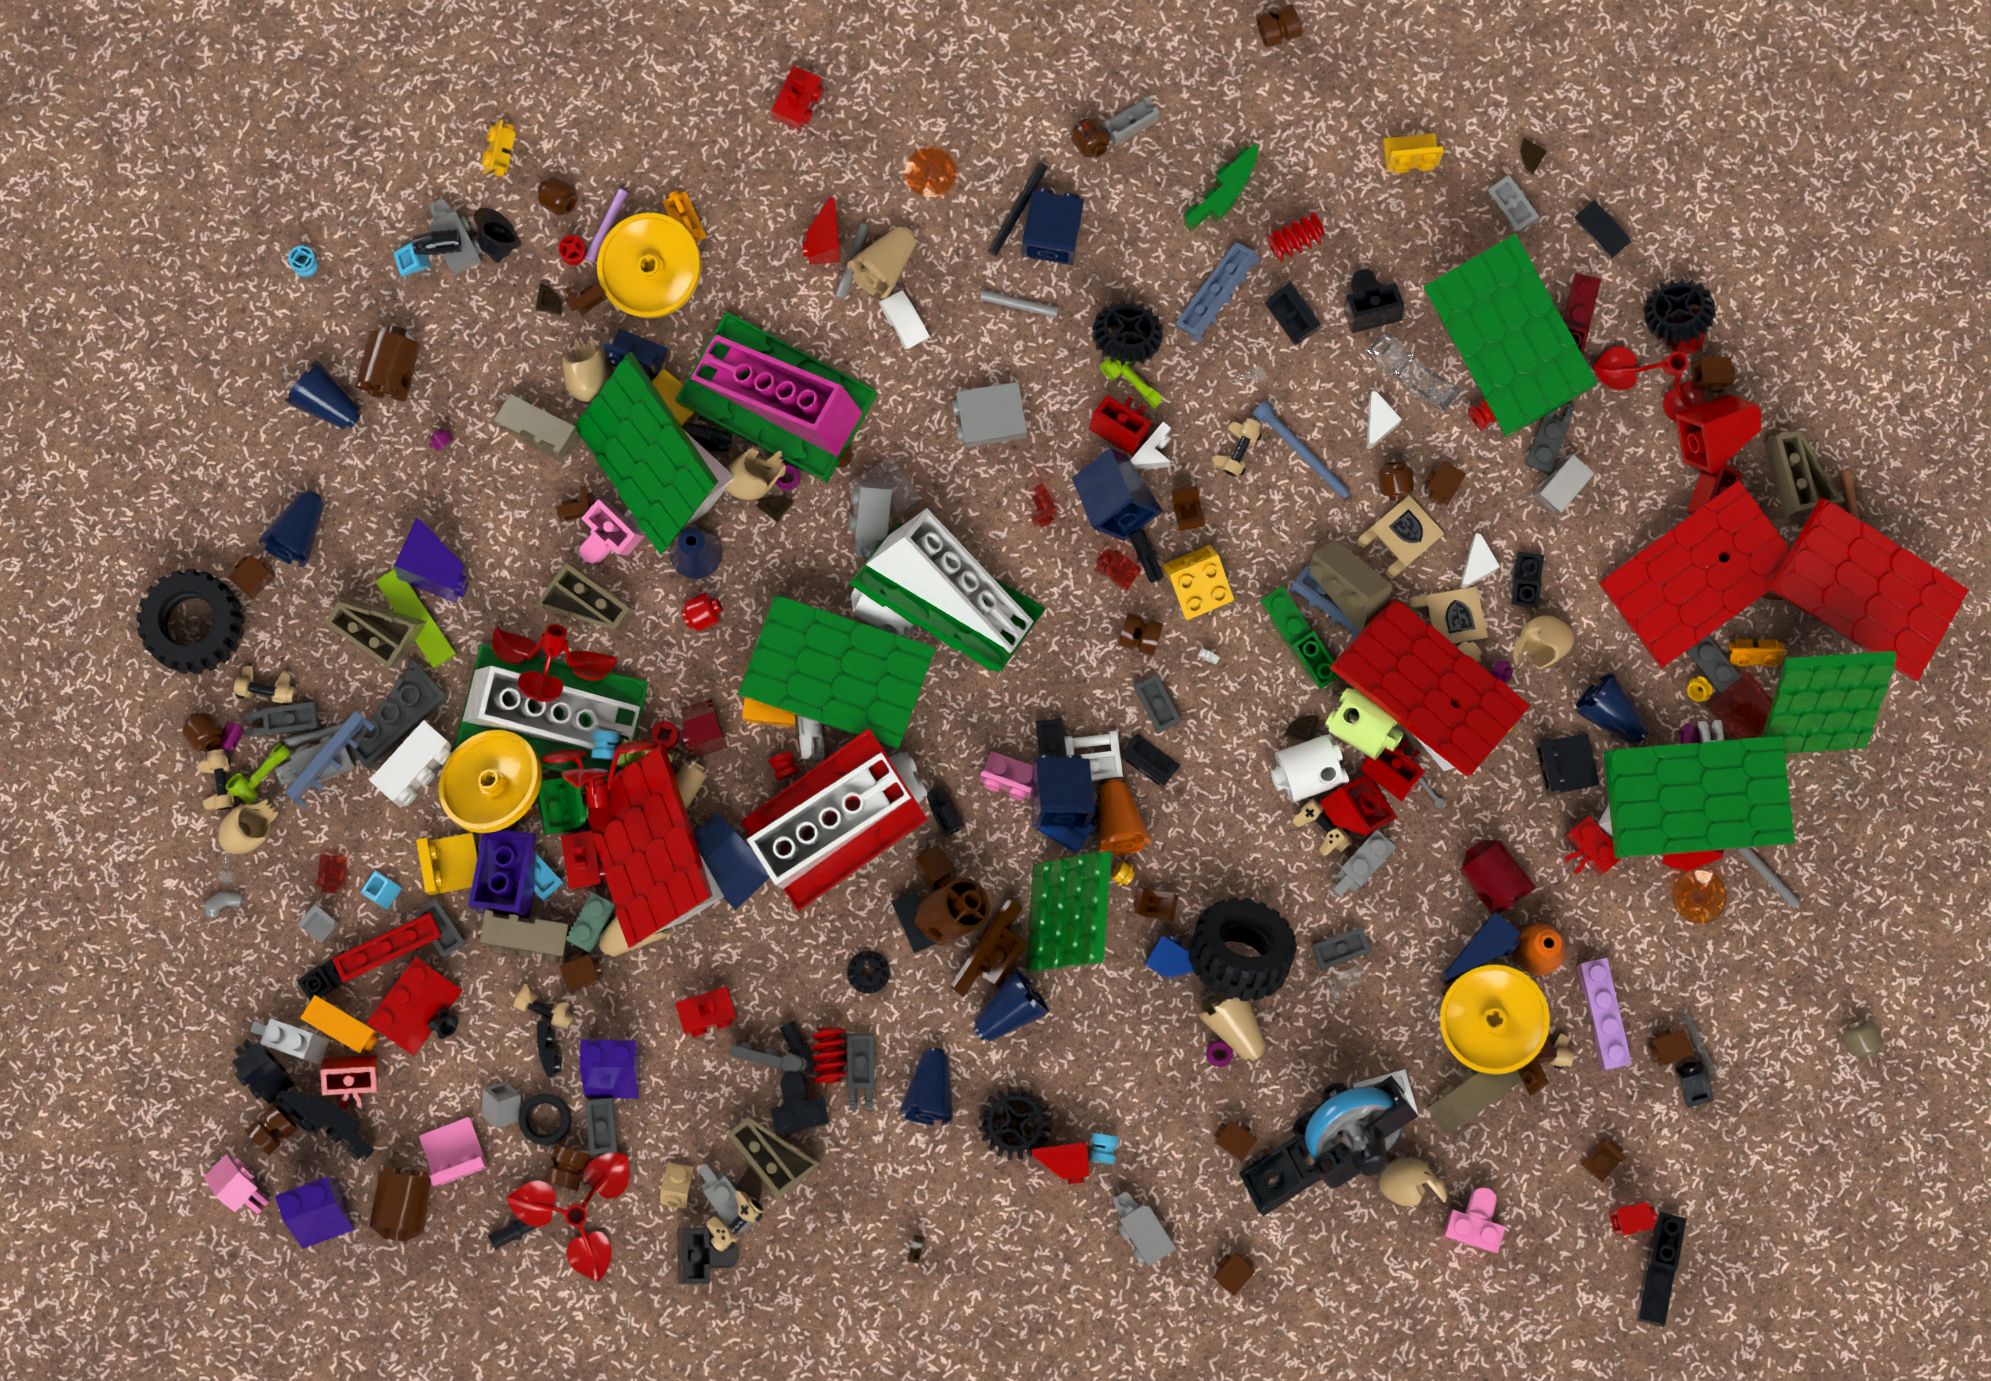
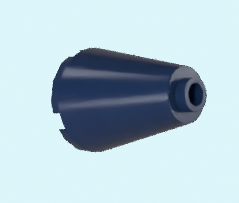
M315 360L310 365L312 367L310 371H305L288 394L289 397L285 399V402L339 428L345 429L347 426L352 428L361 417L358 414L360 408L323 364Z
M313 491L301 492L264 531L259 539V543L262 544L264 542L266 544L264 549L269 554L287 564H291L292 560L299 562L298 567L306 566L324 507L321 501L322 498Z
M690 527L677 535L671 543L669 554L671 563L678 573L687 578L701 579L716 571L721 563L723 551L718 537L713 532L703 527Z
M1608 672L1599 678L1602 683L1596 686L1592 684L1577 701L1575 705L1577 708L1574 711L1628 744H1633L1634 742L1639 744L1648 735L1646 731L1648 724L1617 677L1612 672Z
M1016 970L1009 976L974 1020L976 1026L973 1029L981 1040L987 1039L991 1042L1049 1013L1050 1010L1038 991H1034L1030 986L1032 983L1020 971Z
M929 1048L928 1051L922 1053L900 1106L899 1115L901 1116L905 1113L906 1120L926 1125H933L935 1120H942L941 1126L952 1123L953 1104L949 1056L944 1054V1050Z

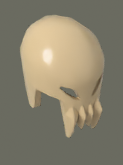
M590 336V344L587 342V347L585 343H582L581 347L577 338L575 339L576 362H569L565 357H562L566 389L571 396L583 402L592 401L610 378L605 355L597 350L592 336Z
M752 447L737 457L726 467L735 478L725 490L732 496L746 501L756 500L765 496L777 479L785 474V464L783 459H781L782 451H778L767 461L756 457L759 453L756 447Z
M1543 615L1529 621L1523 627L1521 635L1516 639L1513 658L1515 664H1519L1524 651L1533 655L1532 666L1537 669H1542L1560 660L1571 650L1574 644L1572 629L1565 622L1554 616Z
M268 799L256 804L243 805L241 803L225 816L219 827L218 840L226 852L246 854L261 846L266 839L271 837L269 835L271 823L279 812L274 811L275 807H271L272 803L267 804Z
M1400 1157L1389 1162L1385 1170L1380 1173L1378 1180L1380 1191L1387 1199L1401 1206H1417L1425 1193L1423 1183H1428L1444 1203L1447 1199L1443 1180L1436 1178L1429 1166L1422 1160L1413 1157Z

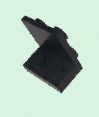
M1585 733L1555 740L1546 738L1539 740L1535 744L1547 796L1594 787L1599 784L1588 734Z

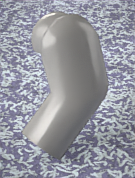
M229 892L217 893L207 900L204 905L206 916L209 918L218 917L220 910L225 906L242 907L244 895Z

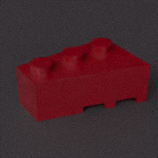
M712 699L681 708L685 729L680 731L689 753L694 752L698 758L727 748Z

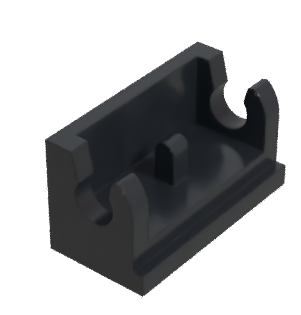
M1291 282L1270 296V300L1265 303L1295 346L1319 331L1320 322Z
M1139 734L1134 736L1120 756L1162 789H1164L1181 766Z

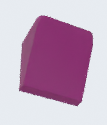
M228 721L223 728L222 741L219 747L231 753L234 752L244 734V729L240 725Z
M1686 723L1680 728V744L1700 743L1698 726Z

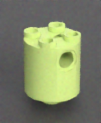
M1346 688L1339 700L1342 703L1341 707L1337 712L1332 711L1325 723L1330 727L1329 732L1374 760L1379 757L1385 748L1393 752L1404 734L1397 730L1399 723L1355 688ZM1357 709L1359 719L1352 723L1349 719L1350 712Z

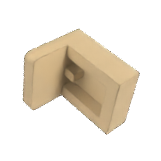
M667 1162L661 1186V1204L670 1208H687L694 1167Z

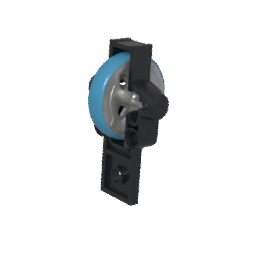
M1392 1075L1373 1088L1349 1089L1343 1083L1331 1084L1321 1093V1104L1295 1121L1293 1132L1296 1136L1241 1171L1239 1175L1258 1212L1264 1217L1317 1181L1323 1180L1328 1187L1337 1188L1360 1173L1368 1177L1381 1173L1385 1170L1388 1163L1386 1152L1398 1139L1402 1127L1417 1118L1418 1114L1411 1107L1403 1088ZM1396 1097L1399 1100V1104H1397V1102L1395 1101ZM1309 1154L1315 1161L1313 1165L1308 1161ZM1279 1175L1278 1180L1274 1184L1268 1185L1269 1180L1273 1176Z

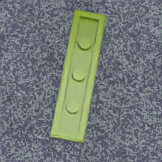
M395 569L375 581L395 612L427 621L415 642L434 669L456 655L409 583L397 579Z

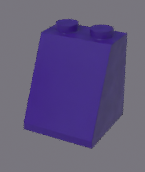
M416 518L394 565L397 579L457 603L459 596L463 598L469 587L465 566L420 519Z
M580 1040V1073L584 1097L639 1099L641 1044L628 1040Z
M325 1177L275 1195L283 1222L303 1249L355 1230L337 1178Z

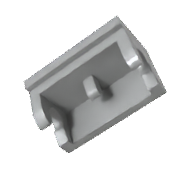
M1150 96L1144 97L1143 100L1101 124L1109 134L1114 146L1159 121L1160 111L1157 106L1155 108L1152 106Z
M1507 175L1488 189L1490 195L1517 232L1523 233L1531 224L1535 225L1540 221L1539 215L1510 175Z
M1574 454L1565 456L1532 496L1552 512L1556 510L1558 513H1562L1594 475V472Z

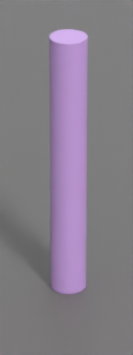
M618 189L585 256L586 260L592 263L595 262L600 247L628 195L626 191Z

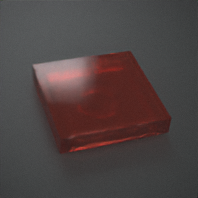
M1747 672L1706 706L1718 720L1722 721V725L1734 740L1752 738L1765 727L1773 700L1750 672Z

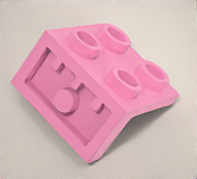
M991 751L984 771H981L980 782L984 784L983 787L987 790L998 793L999 789L1009 792V797L1022 802L1025 798L1030 800L1033 793V766Z
M469 1117L419 1136L432 1175L429 1177L432 1185L435 1187L488 1168L474 1125Z

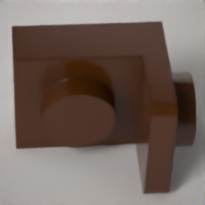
M599 283L583 289L580 293L581 296L578 298L569 286L564 289L568 295L564 300L573 312L578 309L581 315H584L607 299L606 293Z
M580 486L581 502L571 499L563 501L560 506H556L561 522L582 518L595 503L593 493H588L585 486Z
M1604 1139L1599 1142L1580 1165L1602 1183L1626 1157L1621 1153L1623 1148L1612 1139L1609 1142Z

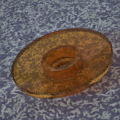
M926 147L916 151L910 156L905 166V179L908 186L913 192L926 198H936L946 194L953 187L957 176L956 165L952 157L944 150L935 147ZM933 166L936 170L934 173L929 174L926 172V168Z
M1693 870L1678 879L1673 889L1672 899L1675 909L1684 919L1692 923L1702 924L1716 919L1722 913L1726 905L1727 895L1723 883L1716 875L1705 870ZM1695 893L1702 895L1700 903L1694 901L1693 895Z

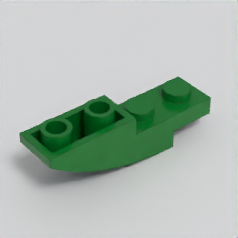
M1256 143L1250 148L1246 146L1236 155L1237 159L1231 165L1228 163L1224 164L1216 173L1218 176L1216 177L1215 184L1219 189L1216 187L1212 188L1204 196L1205 201L1199 206L1194 204L1185 212L1184 215L1186 217L1183 225L1190 232L1209 216L1217 223L1237 202L1255 166L1259 149Z
M1283 586L1278 587L1259 600L1283 641L1319 689L1324 688L1340 677L1329 668L1334 662L1315 631L1311 630Z

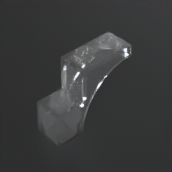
M1382 333L1366 351L1383 373L1397 378L1410 395L1418 401L1445 411L1461 392L1455 384L1440 377L1420 362L1398 338Z

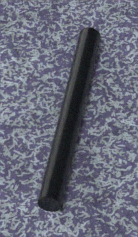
M1039 162L990 246L988 250L990 254L997 256L1030 200L1032 191L1036 189L1048 168L1043 163Z

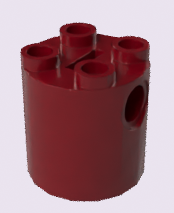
M1503 839L1481 840L1466 851L1462 867L1459 869L1490 914L1496 912L1499 915L1517 903L1523 896L1537 888Z

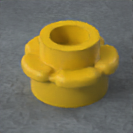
M1698 676L1689 681L1687 693L1696 702L1707 701L1710 695L1713 694V687L1705 677Z
M1121 861L1117 865L1111 876V879L1117 882V886L1122 884L1128 885L1135 875V872L1132 870L1133 864Z

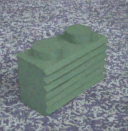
M594 893L589 894L590 898H587V903H584L585 907L579 913L580 917L576 918L575 926L571 927L572 931L569 932V936H566L568 942L592 954L599 941V935L606 928L616 910L613 903Z

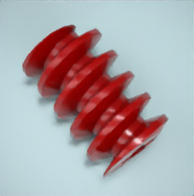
M1314 212L1309 214V219L1306 216H1302L1300 224L1294 220L1291 221L1290 228L1287 225H1283L1281 232L1277 229L1272 230V237L1266 233L1269 247L1281 263L1284 262L1283 253L1293 258L1294 248L1302 254L1303 244L1310 250L1312 249V240L1321 245V236H1325L1323 226Z
M841 1027L816 1028L819 1032L812 1034V1039L819 1041V1043L813 1045L812 1049L820 1052V1054L813 1056L812 1060L819 1062L820 1065L813 1067V1071L821 1075L813 1078V1082L842 1083L843 1081H840V1078L846 1076L847 1072L839 1070V1067L846 1065L847 1061L839 1059V1056L847 1052L839 1048V1045L846 1043V1039L838 1037V1034L846 1032V1029Z

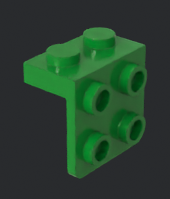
M563 777L541 781L537 801L544 836L575 831L586 822L588 807L586 802L582 801L581 792H583V785L577 789Z

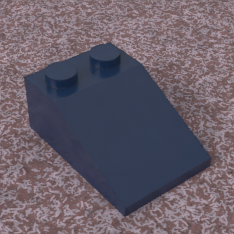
M718 813L710 818L694 834L700 855L724 895L723 898L735 911L770 878L755 852Z
M1495 912L1487 918L1439 980L1444 983L1497 959L1503 954L1505 956L1511 954L1520 943L1517 937L1521 932Z

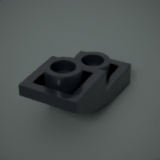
M1595 200L1574 217L1576 222L1593 238L1594 243L1611 259L1631 243L1630 238Z
M1517 551L1511 605L1538 608L1544 555Z
M916 890L891 900L898 920L914 953L937 944L928 939L914 923V917L917 914L920 902Z
M347 950L341 951L336 956L346 952ZM332 958L323 965H318L297 980L310 1001L314 995L322 998L344 984Z
M537 1021V1045L540 1060L547 1077L556 1078V1072H561L562 1057L558 1056L559 1051L548 1049V1044L553 1045L555 1029L550 1028L551 1023Z

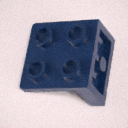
M618 329L612 345L605 342L603 346L611 365L617 367L624 357L632 352L647 376L654 378L657 377L668 351L667 347L622 329Z

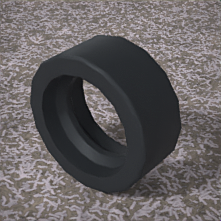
M543 1093L534 1095L524 1103L520 1109L518 1121L520 1130L525 1138L535 1144L547 1146L556 1144L564 1139L570 1130L572 1118L570 1109L563 1100L555 1095ZM544 1103L555 1106L561 1116V1123L557 1131L546 1136L535 1133L529 1123L532 1110L539 1104Z

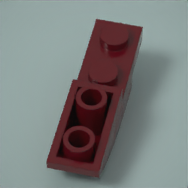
M1575 273L1563 320L1583 355L1602 279Z

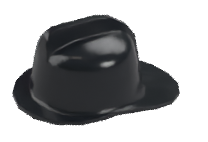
M479 208L475 211L473 217L480 231L478 239L479 248L488 254L495 263L501 262L503 258L510 255L513 249L521 246V240L511 223L501 213L489 208Z

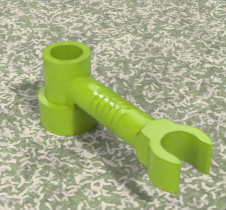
M1107 358L1099 365L1101 371L1112 381L1122 374L1137 388L1153 409L1161 403L1162 396L1139 378L1128 366L1129 362H1125L1121 366L1120 361L1116 360L1111 363L1110 358Z
M278 743L269 754V758L249 779L245 778L241 773H237L226 784V790L233 796H238L246 804L252 803L258 796V792L255 790L257 785L276 765L285 760L291 751L281 743Z

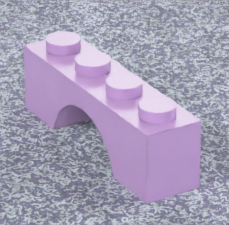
M1604 958L1577 965L1576 968L1582 993L1587 1000L1592 1017L1595 1035L1594 1045L1600 1071L1631 1065L1632 1062L1608 959Z

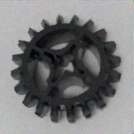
M1681 278L1679 283H1675L1671 279L1670 285L1667 286L1661 283L1660 290L1653 289L1652 296L1647 297V305L1644 306V320L1649 332L1655 334L1657 340L1664 338L1666 344L1673 340L1677 346L1680 341H1685L1686 344H1689L1691 338L1698 341L1700 338L1699 333L1707 335V327H1712L1713 319L1716 316L1715 301L1711 297L1709 289L1705 290L1702 283L1696 285L1693 279L1688 283H1685L1683 278ZM1696 305L1700 307L1697 315L1693 313ZM1664 309L1666 310V316L1662 319L1659 315Z
M1122 299L1118 305L1112 301L1109 307L1104 306L1101 313L1098 312L1096 315L1095 323H1093L1092 327L1093 342H1096V350H1102L1103 357H1111V363L1118 360L1121 366L1125 362H1129L1133 367L1137 361L1143 365L1146 359L1151 360L1154 357V353L1159 351L1160 343L1163 340V327L1159 323V316H1153L1152 309H1144V303L1137 306L1134 300L1130 304H1126ZM1108 327L1113 330L1114 337L1110 334ZM1141 329L1145 332L1147 339L1143 336Z
M1012 1087L1007 1089L1009 1096L1004 1097L1001 1090L997 1091L1000 1100L996 1101L994 1097L990 1096L988 1100L993 1104L992 1108L987 1105L982 1107L984 1111L989 1112L988 1116H979V1120L987 1121V1125L980 1126L979 1131L988 1130L989 1133L982 1137L983 1142L992 1139L993 1143L989 1145L988 1149L993 1150L996 1145L999 1146L1000 1149L997 1152L999 1157L1002 1156L1004 1150L1009 1151L1007 1155L1008 1160H1012L1013 1152H1018V1159L1022 1160V1151L1024 1150L1027 1151L1029 1157H1032L1031 1147L1034 1145L1036 1149L1042 1148L1037 1142L1039 1139L1044 1142L1048 1141V1137L1042 1135V1131L1049 1132L1052 1129L1050 1126H1044V1121H1050L1052 1119L1051 1116L1042 1115V1112L1048 1110V1106L1044 1105L1039 1108L1037 1105L1042 1101V1098L1039 1096L1035 1101H1032L1030 1099L1033 1096L1032 1090H1029L1027 1097L1022 1096L1023 1087L1018 1088V1095H1013ZM1009 1102H1024L1033 1110L1024 1114H1018L1013 1110ZM1002 1105L1007 1117L1003 1125L993 1130V1116ZM1008 1111L1011 1112L1012 1116H1017V1118L1023 1119L1028 1116L1020 1124L1022 1136H1020L1018 1131H1014V1128L1012 1130L1010 1128L1002 1130L1011 1122V1116ZM1037 1117V1132L1028 1141L1024 1126L1027 1122ZM1005 1133H1013L1017 1136L1021 1145L1010 1146L1000 1141L997 1137Z

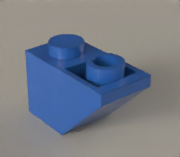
M1168 935L1167 938L1161 936L1145 963L1146 967L1166 979L1194 973L1191 968L1192 964L1189 961V951L1182 948L1181 945L1183 943L1171 935Z

